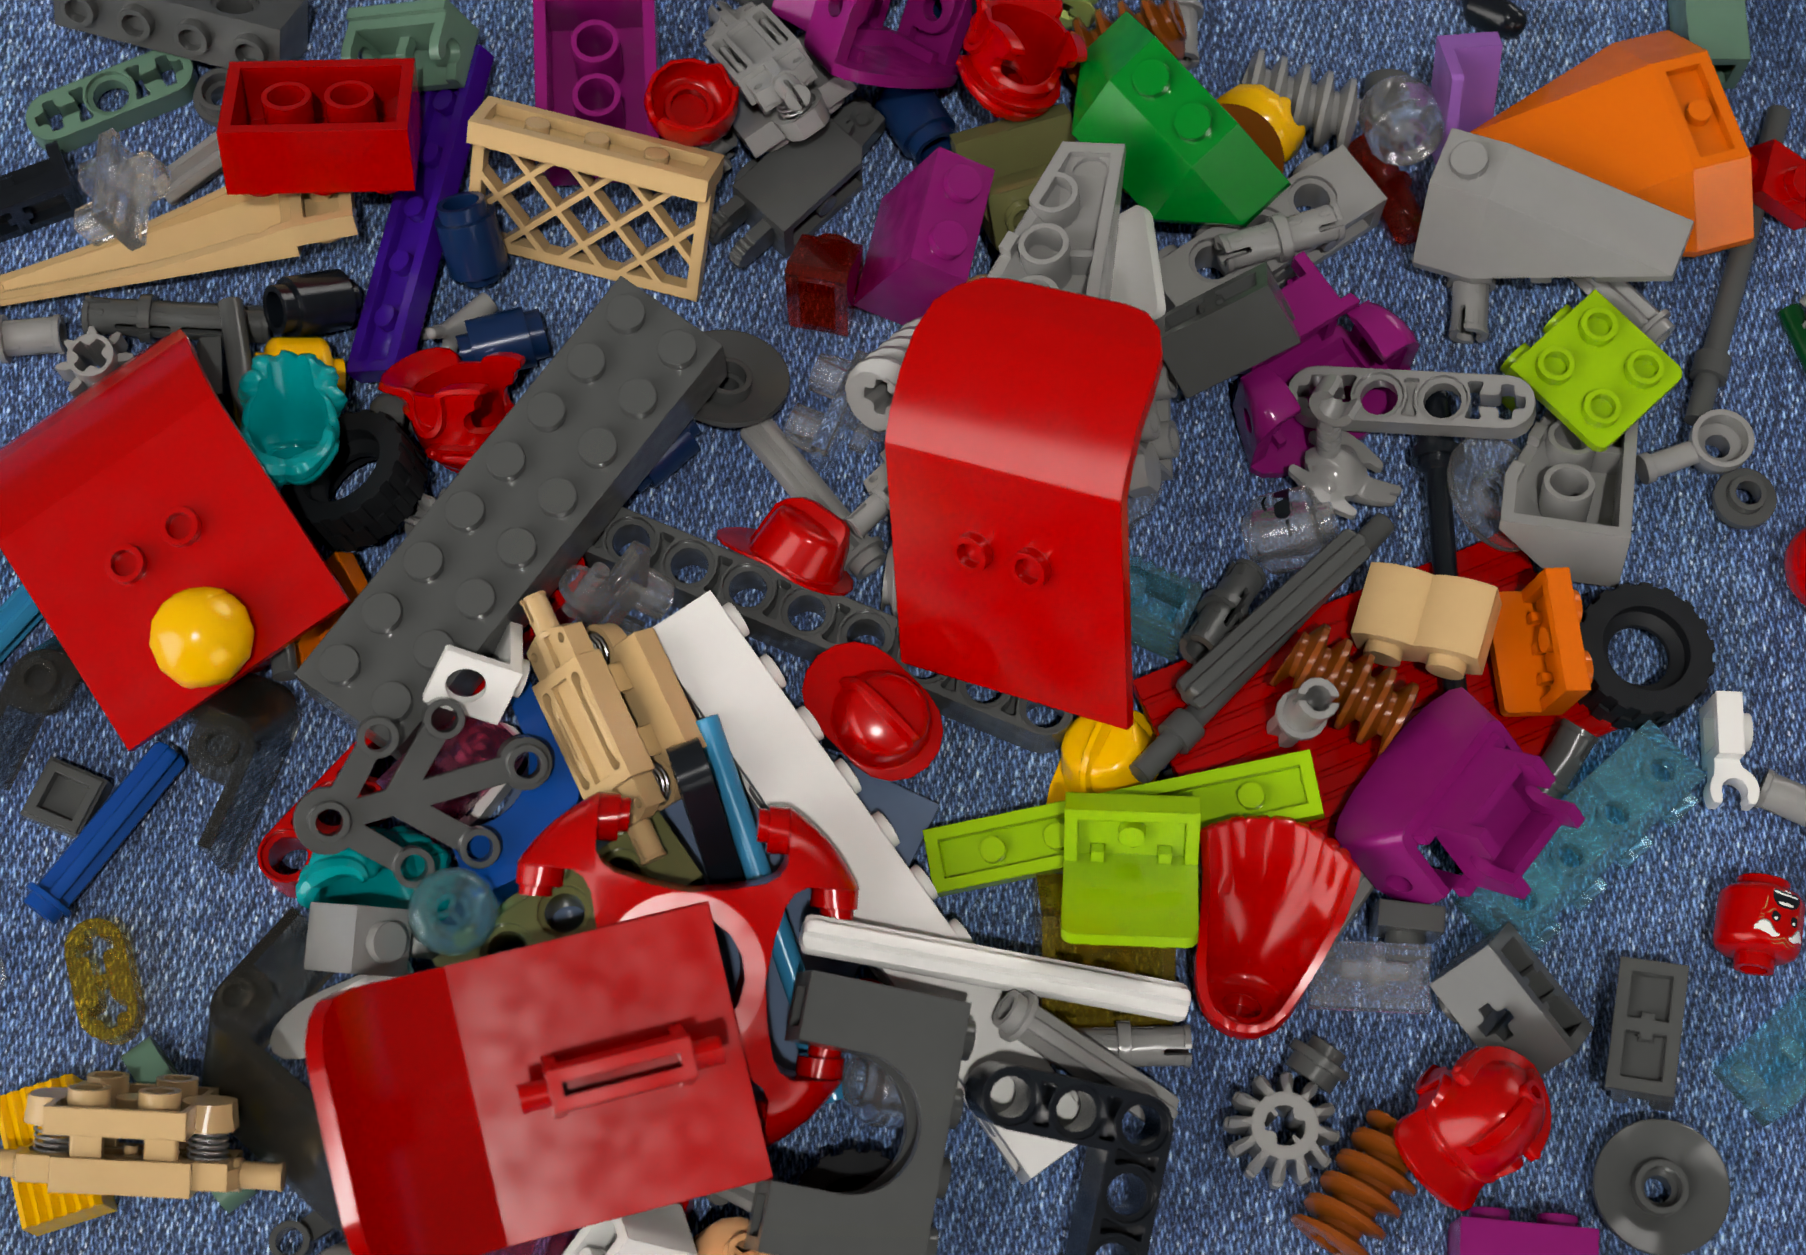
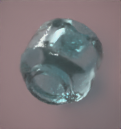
M460 867L439 869L422 878L412 890L406 908L408 927L415 940L428 951L443 956L466 955L481 947L493 933L498 918L497 898L489 883L476 872ZM449 899L447 910L437 913L441 902ZM457 902L462 907V917L455 912ZM449 916L457 924L445 925L439 919Z

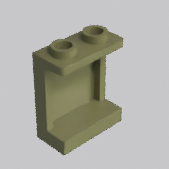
M1064 103L1054 105L1046 113L1033 120L1013 122L1003 119L949 135L952 152L995 170L981 226L996 251H999L998 246L1008 231L1014 232L1030 206L1029 196L1062 141L1075 142V136L1071 133L1073 124L1071 112Z

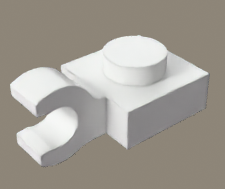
M1716 690L1699 709L1702 771H1707V783L1703 790L1704 803L1707 809H1716L1723 800L1722 786L1730 785L1735 787L1740 793L1741 811H1749L1758 802L1760 790L1756 778L1743 768L1740 759L1751 748L1753 720L1749 713H1743V692Z

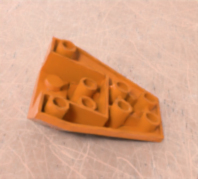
M1670 30L1610 44L1470 132L1513 144L1693 220L1694 228L1682 257H1698L1750 244L1754 239L1751 154L1708 51Z

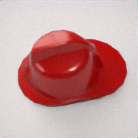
M807 497L787 498L774 505L757 529L724 527L717 530L716 538L724 546L769 566L797 585L830 596H844L853 590V580L849 573L844 571L850 547V528L845 521L817 501Z
M859 642L837 644L817 655L807 669L802 687L805 707L814 716L823 734L857 768L870 777L891 782L912 778L930 765L940 750L943 736L940 710L929 693L890 655L874 645Z

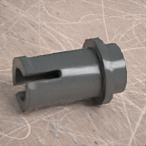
M1565 718L1560 722L1559 729L1541 756L1542 760L1556 777V780L1549 789L1538 788L1545 794L1557 799H1562L1564 794L1569 797L1571 796L1573 791L1568 788L1593 746L1597 745L1600 740Z

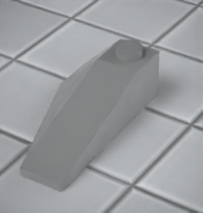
M1451 128L1429 181L1412 264L1413 267L1470 284H1493V279L1530 278L1531 283H1552V278L1591 277L1595 282L1673 281L1694 228V221L1513 144Z
M1062 141L1029 196L1030 206L1014 232L1008 231L998 246L1000 255L986 277L1008 278L1110 300L1126 158L1125 144Z
M1547 409L1540 422L1536 421L1528 434L1527 443L1517 460L1513 459L1505 473L1499 530L1542 569L1569 567L1572 582L1613 588L1619 585L1631 540L1639 420L1607 450L1595 452Z

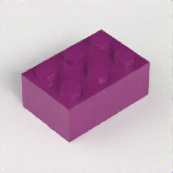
M533 0L535 107L662 139L650 124L644 107V96L651 75L661 68L659 19L656 0ZM552 166L543 172L552 186L580 185L569 169Z

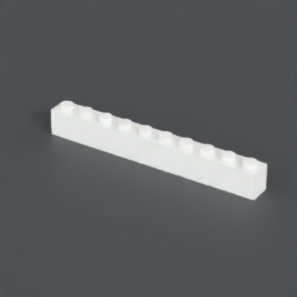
M709 590L653 626L697 720L718 714L743 789L759 811V808L769 809V806L792 807L830 841L845 861L860 889L858 908L854 910L853 920L848 921L975 944L967 930L957 919L954 918L947 922L936 907L933 900L938 898V893L927 874L916 864L909 869L894 847L899 845L900 841L889 821L879 811L871 815L856 795L862 791V788L848 764L841 758L833 762L821 746L819 741L824 738V734L811 712L805 706L795 709L781 690L787 686V683L773 659L766 653L758 657L746 641L745 637L750 634L748 626L732 603L727 602L721 606L714 594ZM868 966L877 980L884 985L972 1003L969 1020H974L976 1023L975 1043L967 1061L961 1060L956 1087L963 1090L964 1103L967 1107L965 1084L970 1073L982 1063L987 1061H1005L1054 1072L1049 1065L1052 1062L1018 1040L1013 1042L1005 1041L999 1036V1028L993 1025L992 1020L995 1009L1002 998L1010 991ZM1009 1076L999 1079L991 1090L990 1102L996 1112L1008 1109L1016 1097V1087ZM1074 1090L1066 1093L1057 1105L1056 1115L1062 1126L1071 1124L1080 1112L1081 1102ZM970 1110L1022 1185L1078 1146V1144L1007 1130L978 1118Z

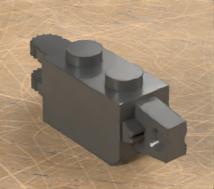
M859 96L830 115V119L825 127L809 138L798 142L790 141L784 147L769 152L761 160L759 158L750 160L741 168L732 185L733 197L712 216L709 241L712 244L721 242L742 223L746 222L751 229L743 238L741 237L729 253V259L739 269L748 266L770 246L787 259L863 190L862 158L885 131V117L878 110L874 109L868 101Z

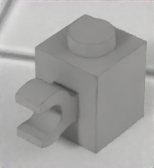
M310 902L303 970L389 977L407 975L409 957L433 959L440 955L442 933L411 930L413 910Z

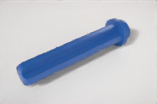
M163 742L153 743L37 885L30 881L26 887L31 892L23 902L53 925L62 916L69 919L73 914L69 907L185 768L186 761L183 757Z

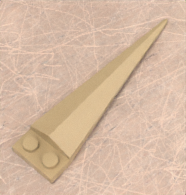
M226 186L193 202L115 235L0 275V307L299 257L304 245L332 243L344 237L358 235L354 192H338L325 196L313 193H292L256 197L250 194L227 195Z

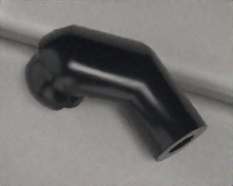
M1461 0L1465 21L1482 32L1497 31L1500 38L1513 39L1518 37L1526 27V13L1522 8L1516 7V4L1511 0Z

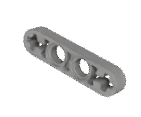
M1312 366L1299 371L1289 384V389L1302 409L1301 413L1294 416L1295 419L1303 426L1317 429L1318 419L1311 412L1307 398L1304 397L1311 396L1314 387L1318 385L1323 376L1329 374H1338L1343 379L1333 396L1338 398L1336 399L1343 402L1342 399H1346L1344 391L1346 386L1352 387L1350 393L1351 400L1359 399L1361 403L1365 394L1377 387L1389 388L1398 397L1395 407L1385 414H1371L1361 405L1353 421L1348 426L1342 427V431L1507 440L1518 438L1527 433L1533 426L1536 417L1534 391L1527 382L1519 377L1510 375ZM1437 391H1451L1460 398L1461 405L1459 410L1447 418L1433 417L1424 407L1429 396ZM1470 393H1480L1479 419H1470L1472 414ZM1503 396L1515 397V405L1519 407L1513 410L1511 419L1499 418V411L1495 408L1501 405Z

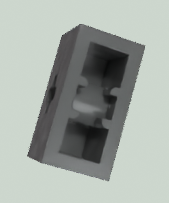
M1509 921L1452 959L1429 984L1437 995L1438 1004L1444 1014L1451 1021L1460 1024L1477 1047L1502 1046L1513 1050L1532 1062L1540 1076L1574 1055L1594 1028Z

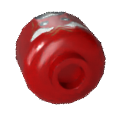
M1747 873L1737 876L1736 883L1727 885L1720 890L1717 898L1712 942L1715 949L1721 955L1734 960V970L1748 975L1769 976L1774 974L1775 966L1788 964L1798 958L1802 943L1805 902L1797 893L1790 890L1791 884L1787 880L1769 874Z

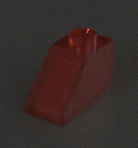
M824 233L819 236L801 235L787 261L785 269L789 326L849 336L855 310L853 305L863 271V245L852 243L848 238L833 233Z

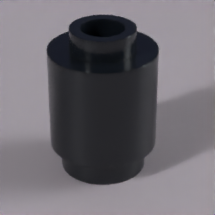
M340 269L281 277L276 284L267 286L263 294V311L269 328L277 335L286 334L288 337H306L347 330L352 327L356 315L361 309V296L356 283L349 279Z

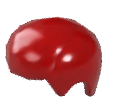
M695 58L670 60L654 72L649 80L644 96L647 118L654 130L664 140L696 148L708 147L724 137L732 126L738 112L739 86H734L724 65L721 63L707 64L705 61Z

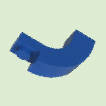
M529 676L521 695L518 698L512 697L510 702L523 735H529L538 739L549 749L552 756V770L548 779L541 786L532 790H522L519 797L508 810L494 820L480 825L492 831L500 842L499 857L491 866L483 869L472 868L460 858L457 850L453 849L470 896L480 913L495 908L494 899L496 907H498L518 892L519 884L515 883L517 861L551 822L577 803L583 801L531 688L533 686ZM529 752L528 775L532 774L537 767V758L532 752ZM483 835L473 837L467 844V854L474 859L484 857L490 849V841L488 837Z

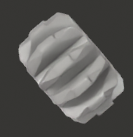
M1282 1072L1279 1076L1276 1092H1274L1271 1084L1263 1075L1255 1077L1251 1083L1254 1097L1237 1091L1231 1099V1103L1243 1116H1228L1224 1119L1222 1129L1230 1134L1243 1136L1242 1139L1236 1140L1227 1148L1226 1152L1229 1158H1239L1247 1153L1253 1158L1245 1168L1243 1175L1247 1179L1253 1180L1260 1173L1263 1166L1269 1168V1187L1275 1190H1279L1283 1186L1286 1178V1168L1293 1181L1300 1187L1306 1185L1311 1180L1307 1163L1314 1168L1325 1170L1331 1163V1158L1319 1145H1334L1339 1141L1340 1137L1339 1131L1334 1128L1319 1125L1320 1122L1326 1121L1335 1113L1334 1105L1332 1103H1323L1313 1108L1309 1101L1317 1093L1318 1086L1310 1081L1303 1087L1299 1095L1293 1093L1294 1080L1289 1072ZM1277 1116L1285 1118L1284 1124L1287 1130L1296 1132V1135H1292L1284 1146L1277 1144L1276 1132L1265 1129V1125L1269 1127Z

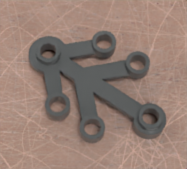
M437 697L430 700L423 708L421 715L422 725L386 788L358 797L377 758H384L392 754L399 742L398 730L390 720L383 716H370L358 725L355 733L356 744L332 786L315 788L306 793L297 803L293 814L294 831L299 841L310 851L322 855H333L351 848L392 870L398 882L408 888L423 887L432 879L435 864L431 855L424 848L417 845L401 847L365 824L394 816L457 850L460 858L468 866L476 869L487 868L498 859L500 854V842L497 836L486 827H470L431 805L506 783L518 790L535 789L541 786L551 773V753L545 744L529 735H515L500 745L495 758L425 777L445 740L457 736L465 724L464 711L457 702L447 697ZM440 706H450L455 713L453 725L446 730H436L431 723L432 713ZM380 724L386 726L389 731L388 743L380 749L367 747L365 743L366 731L373 725ZM524 752H532L537 758V767L528 776L518 775L514 768L516 758ZM326 809L336 810L341 815V824L332 833H322L316 828L317 816ZM478 835L488 837L490 841L489 852L479 859L469 857L467 854L468 842ZM410 855H419L425 861L424 871L416 878H407L401 873V864Z

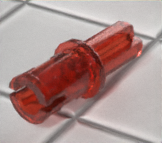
M1377 130L1366 132L1350 143L1348 151L1387 197L1382 215L1395 241L1401 246H1406L1413 242L1416 243L1423 212L1410 190L1412 178L1408 172L1400 170L1395 160H1390L1392 158L1391 151L1385 142L1383 133ZM1367 141L1370 144H1372L1373 147L1376 149L1377 153L1383 157L1378 156L1374 151H1372L1369 148Z

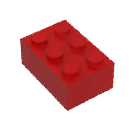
M415 58L229 62L216 132L227 195L250 194L256 197H266L273 194L313 193L325 196L338 192L392 194L398 191H415L422 127Z

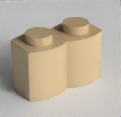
M1371 562L1350 633L1356 648L1363 651L1362 655L1367 652L1374 655V663L1397 667L1400 666L1401 660L1421 662L1426 664V670L1435 676L1449 680H1462L1465 674L1483 675L1502 601L1498 587L1478 580L1453 575H1434L1399 564Z

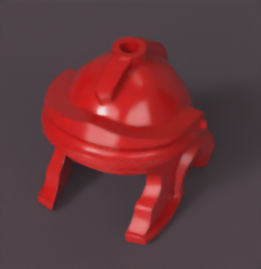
M975 0L977 12L971 17L970 26L963 40V48L967 51V55H958L956 61L958 71L966 88L980 105L995 117L1005 118L1013 122H1024L1043 115L1049 108L1053 107L1060 97L1061 85L1059 77L1064 68H1073L1078 62L1086 61L1088 57L1086 44L1082 37L1076 32L1067 31L1059 20L1063 10L1062 0Z
M428 348L412 353L388 368L381 377L378 389L384 393L394 395L404 402L403 412L411 420L413 430L421 446L425 449L427 457L437 461L445 468L459 473L514 406L507 393L508 385L513 384L517 379L518 369L525 364L526 360L525 356L517 353L497 352L483 357L481 361H460L458 354L450 348Z
M1483 1046L1463 1053L1456 1061L1452 1070L1447 1066L1439 1067L1433 1064L1424 1071L1416 1082L1415 1092L1419 1096L1416 1110L1398 1120L1393 1131L1395 1145L1400 1156L1417 1180L1445 1206L1458 1211H1465L1471 1209L1479 1191L1486 1183H1493L1499 1178L1519 1170L1524 1165L1522 1155L1530 1162L1541 1158V1152L1550 1133L1552 1114L1543 1079L1532 1062L1519 1053L1502 1046Z

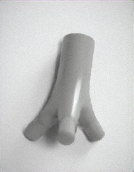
M481 292L447 320L431 327L422 328L420 339L423 341L442 339V348H450L457 352L456 335L467 333L464 321L496 313L498 308L486 293Z

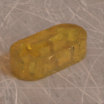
M101 918L87 919L77 924L69 932L64 944V956L78 1020L82 1029L98 1042L110 1046L122 1045L132 1040L141 1031L145 1021V1005L132 947L128 937L112 922ZM100 936L108 944H113V948L108 949L103 954L106 974L100 975L99 968L88 957H83V953L93 949L92 939ZM109 988L113 999L120 1005L127 1006V1011L117 1015L118 1026L112 1029L102 1020H96V1015L106 1011L107 1005L103 990Z

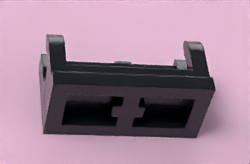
M57 140L45 144L49 159L0 176V243L87 212L68 158L63 149L60 150Z

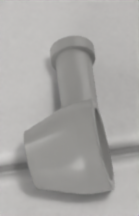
M1726 409L1708 411L1697 419L1690 431L1688 441L1651 454L1644 452L1636 455L1637 475L1641 482L1647 485L1656 482L1658 477L1692 465L1698 471L1707 475L1732 472L1742 466L1751 455L1755 444L1754 432L1747 420L1736 412ZM1711 445L1718 448L1722 457L1716 458L1711 456L1706 451L1705 446Z

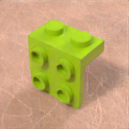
M1596 289L1575 308L1568 304L1562 307L1544 326L1542 332L1545 335L1531 347L1526 342L1520 345L1500 367V370L1505 375L1519 377L1527 382L1534 391L1535 398L1595 452L1607 450L1668 394L1682 377L1680 366ZM1502 397L1501 403L1513 413V410L1518 408L1515 405V397Z
M1065 792L1064 865L1061 907V938L1065 942L1093 946L1112 945L1158 948H1190L1197 944L1199 934L1198 860L1201 797Z

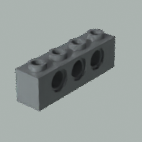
M53 0L55 25L228 69L229 62L299 60L308 48V0Z

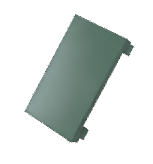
M419 0L348 8L346 19L349 21L341 49V59H358L359 50L363 59L415 58L419 92L465 87L479 29L449 0Z

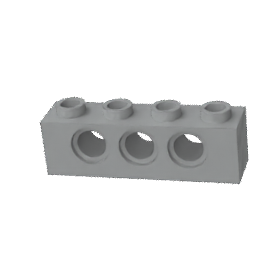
M1344 144L1325 156L1321 152L1312 154L1302 161L1294 170L1293 176L1288 178L1291 185L1246 227L1202 225L1196 232L1195 237L1179 248L1172 244L1158 251L1166 312L1264 262H1267L1280 288L1285 285L1287 280L1297 276L1291 268L1292 260L1280 263L1276 258L1239 268L1228 274L1224 273L1217 258V255L1224 254L1223 249H1215L1214 239L1216 235L1228 234L1265 223L1266 216L1280 212L1286 217L1300 213L1296 209L1297 207L1308 206L1317 208L1334 201L1339 206L1343 215V220L1336 221L1335 224L1336 226L1345 225V239L1337 242L1331 241L1295 252L1296 256L1304 251L1316 266L1377 227L1387 197ZM1205 267L1214 268L1220 271L1224 277L1208 279L1203 277L1197 270Z

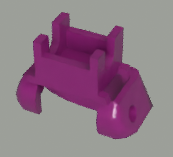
M774 0L771 11L773 14L806 31L804 39L805 48L833 76L847 81L879 87L937 89L954 86L958 80L960 73L955 65L972 17V0H939L942 5V12L938 19L933 12V6L937 0H907L898 31L883 26L891 0Z
M1304 251L1294 256L1291 263V268L1297 276L1287 280L1285 287L1281 289L1296 318L1293 320V323L1300 335L1301 343L1241 372L1242 377L1240 378L1233 403V411L1248 471L1260 478H1283L1289 476L1288 468L1292 464L1305 469V452L1314 447V445L1309 443L1308 436L1310 431H1316V429L1303 426L1294 417L1301 413L1302 409L1289 389V384L1299 371L1312 366L1411 370V365L1420 346L1413 331L1392 311L1379 304L1370 302L1369 299L1359 305L1360 300L1351 292L1340 298ZM1347 314L1354 324L1350 332L1340 324L1337 325L1339 317ZM1344 387L1346 399H1342L1343 402L1351 401L1350 393L1352 387ZM1377 387L1365 394L1362 406L1371 414H1385L1395 407L1398 397L1389 388ZM1310 396L1304 397V398H1307L1308 405H1309V398H1310ZM1347 431L1360 441L1372 433Z
M1463 687L1448 690L1430 702L1391 741L1350 795L1338 818L1335 837L1343 848L1349 850L1351 858L1376 890L1399 901L1421 904L1437 903L1443 898L1445 899L1452 889L1459 897H1470L1477 887L1525 900L1532 889L1522 877L1561 825L1578 829L1584 822L1585 817L1575 803L1551 797L1538 788L1549 789L1556 780V777L1542 758L1523 753L1504 725ZM1436 837L1461 869L1463 875L1432 868L1417 846L1430 845Z

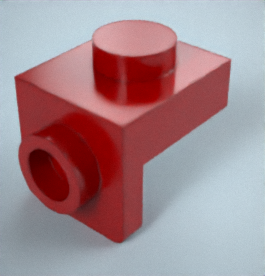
M1776 139L1749 147L1752 165L1753 203L1793 231L1806 227V160Z

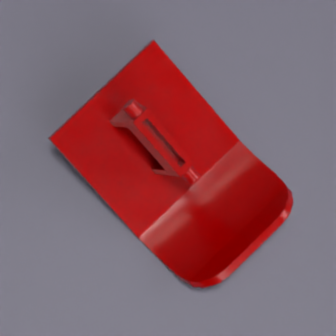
M983 277L959 284L933 300L917 324L902 362L889 411L885 436L901 663L1128 730L1134 724L1128 493L1142 431L1163 367L1160 329L1147 312L1125 303L1008 278Z
M181 329L155 342L0 449V549L128 751H135L246 674L253 675L260 672L271 663V657L352 603L219 400L199 361L193 344ZM209 586L224 589L236 597L246 607L255 630L251 657L239 672L224 684L193 689L182 687L160 671L149 646L151 621L161 604L175 593L195 587Z
M708 902L337 991L318 1001L308 1019L305 1038L308 1075L340 1219L349 1249L353 1255H482L524 1242L773 1178Z

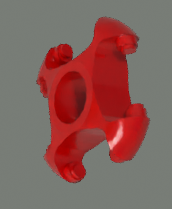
M597 792L577 803L551 822L517 861L515 883L519 884L518 894L552 896L553 887H564L565 869H572L584 878L591 891L596 929L701 903H709L713 922L731 935L738 948L740 974L731 1001L750 1080L759 1085L764 1091L763 1101L755 1100L767 1148L785 1138L808 1121L828 1101L844 1080L845 1058L842 1057V1052L808 1045V1053L797 1054L796 1071L786 1070L777 1064L772 1056L767 1025L766 979L774 941L785 908L796 893L811 888L810 906L820 908L819 915L841 920H853L854 910L858 908L860 889L845 861L830 841L792 807L769 806V809L759 808L756 842L766 843L765 852L767 854L784 855V860L778 869L763 878L727 884L682 885L645 877L614 867L601 857L596 846V840L617 842L618 831L628 832L631 798L621 797L620 793Z

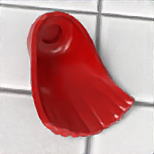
M1243 815L1232 816L1229 819L1211 823L1200 830L1202 896L1198 944L1194 961L1195 997L1207 1023L1230 1038L1235 1037L1238 1040H1257L1274 1033L1292 1015L1342 928L1359 886L1361 870L1351 858L1349 850L1341 848L1337 840L1326 838L1323 831L1317 828L1311 829L1310 825L1297 822L1294 818L1273 816L1272 818L1268 815L1247 816L1246 818Z

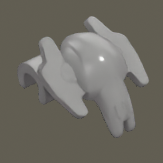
M1329 374L1323 376L1309 398L1311 412L1318 419L1316 431H1310L1308 436L1309 443L1314 445V447L1305 452V469L1292 464L1288 468V475L1303 489L1304 496L1308 501L1326 511L1353 520L1356 517L1357 510L1348 502L1351 501L1373 507H1391L1395 505L1397 496L1401 494L1402 488L1392 483L1374 479L1367 474V469L1375 473L1382 472V460L1360 440L1347 431H1342V427L1348 426L1353 421L1362 403L1359 399H1353L1349 402L1336 400L1333 396L1343 379L1338 374Z

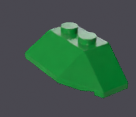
M1125 11L1087 48V60L1080 62L1071 133L1079 142L1125 144L1126 158L1122 188L1138 205L1147 208L1151 212L1154 222L1246 227L1291 185L1288 179L1238 122L1176 57L1130 13Z

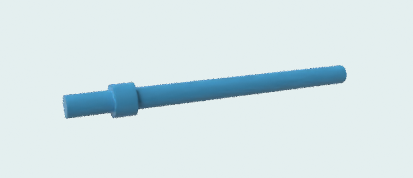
M716 714L700 719L696 723L707 745L703 751L715 782L746 880L763 878L771 874L772 871L763 844L756 842L757 827L719 716ZM784 911L774 941L772 956L791 1008L797 972L806 970L786 911ZM795 1043L798 1053H808V1045ZM842 1081L825 1104L849 1096L844 1081Z

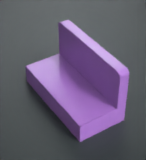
M1497 31L1437 36L1426 129V140L1435 165L1438 162L1451 128L1471 132L1494 117L1503 48Z

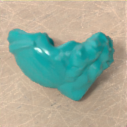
M281 350L277 356L257 355L252 358L251 370L243 374L239 381L237 395L243 408L240 432L276 487L290 484L307 485L315 482L332 463L339 450L340 424L338 417L346 406L348 399L344 392L337 387L339 375L336 373V369L324 364L321 360L317 359L315 354L304 353L298 356L288 350Z
M404 825L389 829L378 826L368 827L401 847L417 845L424 848L434 860L435 871L432 879L423 887L408 888L403 886L395 878L392 870L351 848L333 855H322L313 852L309 863L303 867L299 874V881L295 887L297 902L301 906L310 909V902L413 910L411 929L413 931H430L435 923L443 921L450 915L449 909L457 900L456 888L449 881L451 856L448 851L441 845L433 843L431 838L420 835L413 828ZM419 855L406 857L401 864L402 875L407 878L420 876L425 868L423 857Z

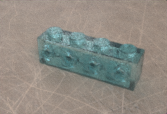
M1649 719L1562 799L1575 803L1585 817V820L1578 829L1561 825L1522 877L1532 889L1525 900L1477 887L1470 897H1458L1454 904L1485 936H1488L1509 921L1532 951L1537 954L1563 929L1554 920L1563 910L1572 904L1581 913L1609 886L1600 877L1617 861L1627 870L1654 844L1646 835L1650 829L1661 819L1672 828L1699 802L1691 791L1707 775Z

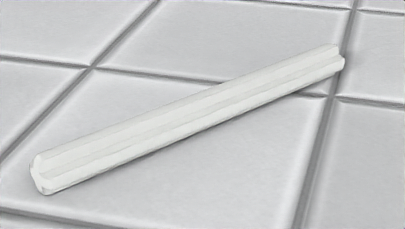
M810 914L805 917L799 935L801 951L808 955L1004 991L1016 990L1019 993L1030 991L1037 997L1173 1022L1185 1020L1191 1003V991L1181 982L816 914Z

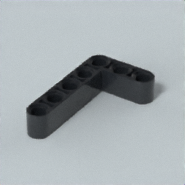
M987 1061L978 1065L970 1073L965 1084L966 1102L969 1109L978 1118L1007 1130L1087 1146L1065 1255H1095L1103 1245L1108 1243L1114 1244L1116 1255H1148L1173 1135V1118L1164 1102L1154 1096L1129 1088L1005 1061ZM1009 1076L1015 1084L1016 1097L1008 1109L996 1112L990 1102L991 1090L999 1079ZM1074 1090L1081 1102L1080 1112L1071 1124L1062 1126L1056 1115L1057 1105L1066 1093ZM1139 1105L1145 1115L1144 1126L1136 1137L1127 1140L1122 1131V1120L1125 1113L1131 1107ZM1126 1174L1130 1181L1129 1196L1122 1205L1112 1208L1107 1199L1110 1183L1117 1176Z

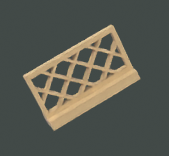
M488 95L468 120L466 143L473 144L469 191H478L486 195L487 186L491 193L485 196L486 203L492 204L498 200L518 226L508 233L501 232L508 254L617 281L622 276L637 287L697 302L702 291L716 186L723 174L724 154L685 146L672 141ZM489 150L509 154L523 173L504 184L488 164ZM552 166L569 169L582 188L562 199L543 172ZM528 181L532 183L549 205V208L533 218L528 216L511 194L513 190ZM612 181L628 184L641 202L621 214L602 187ZM587 196L591 198L608 221L590 233L587 232L569 208ZM671 196L698 202L696 219L679 229L661 205V202ZM646 211L651 214L667 236L646 248L628 224L629 221ZM557 216L575 239V242L565 248L552 245L538 229V226ZM615 230L634 256L623 263L608 259L596 241ZM693 234V241L691 245L687 237ZM674 245L689 265L688 278L685 279L666 274L654 256Z

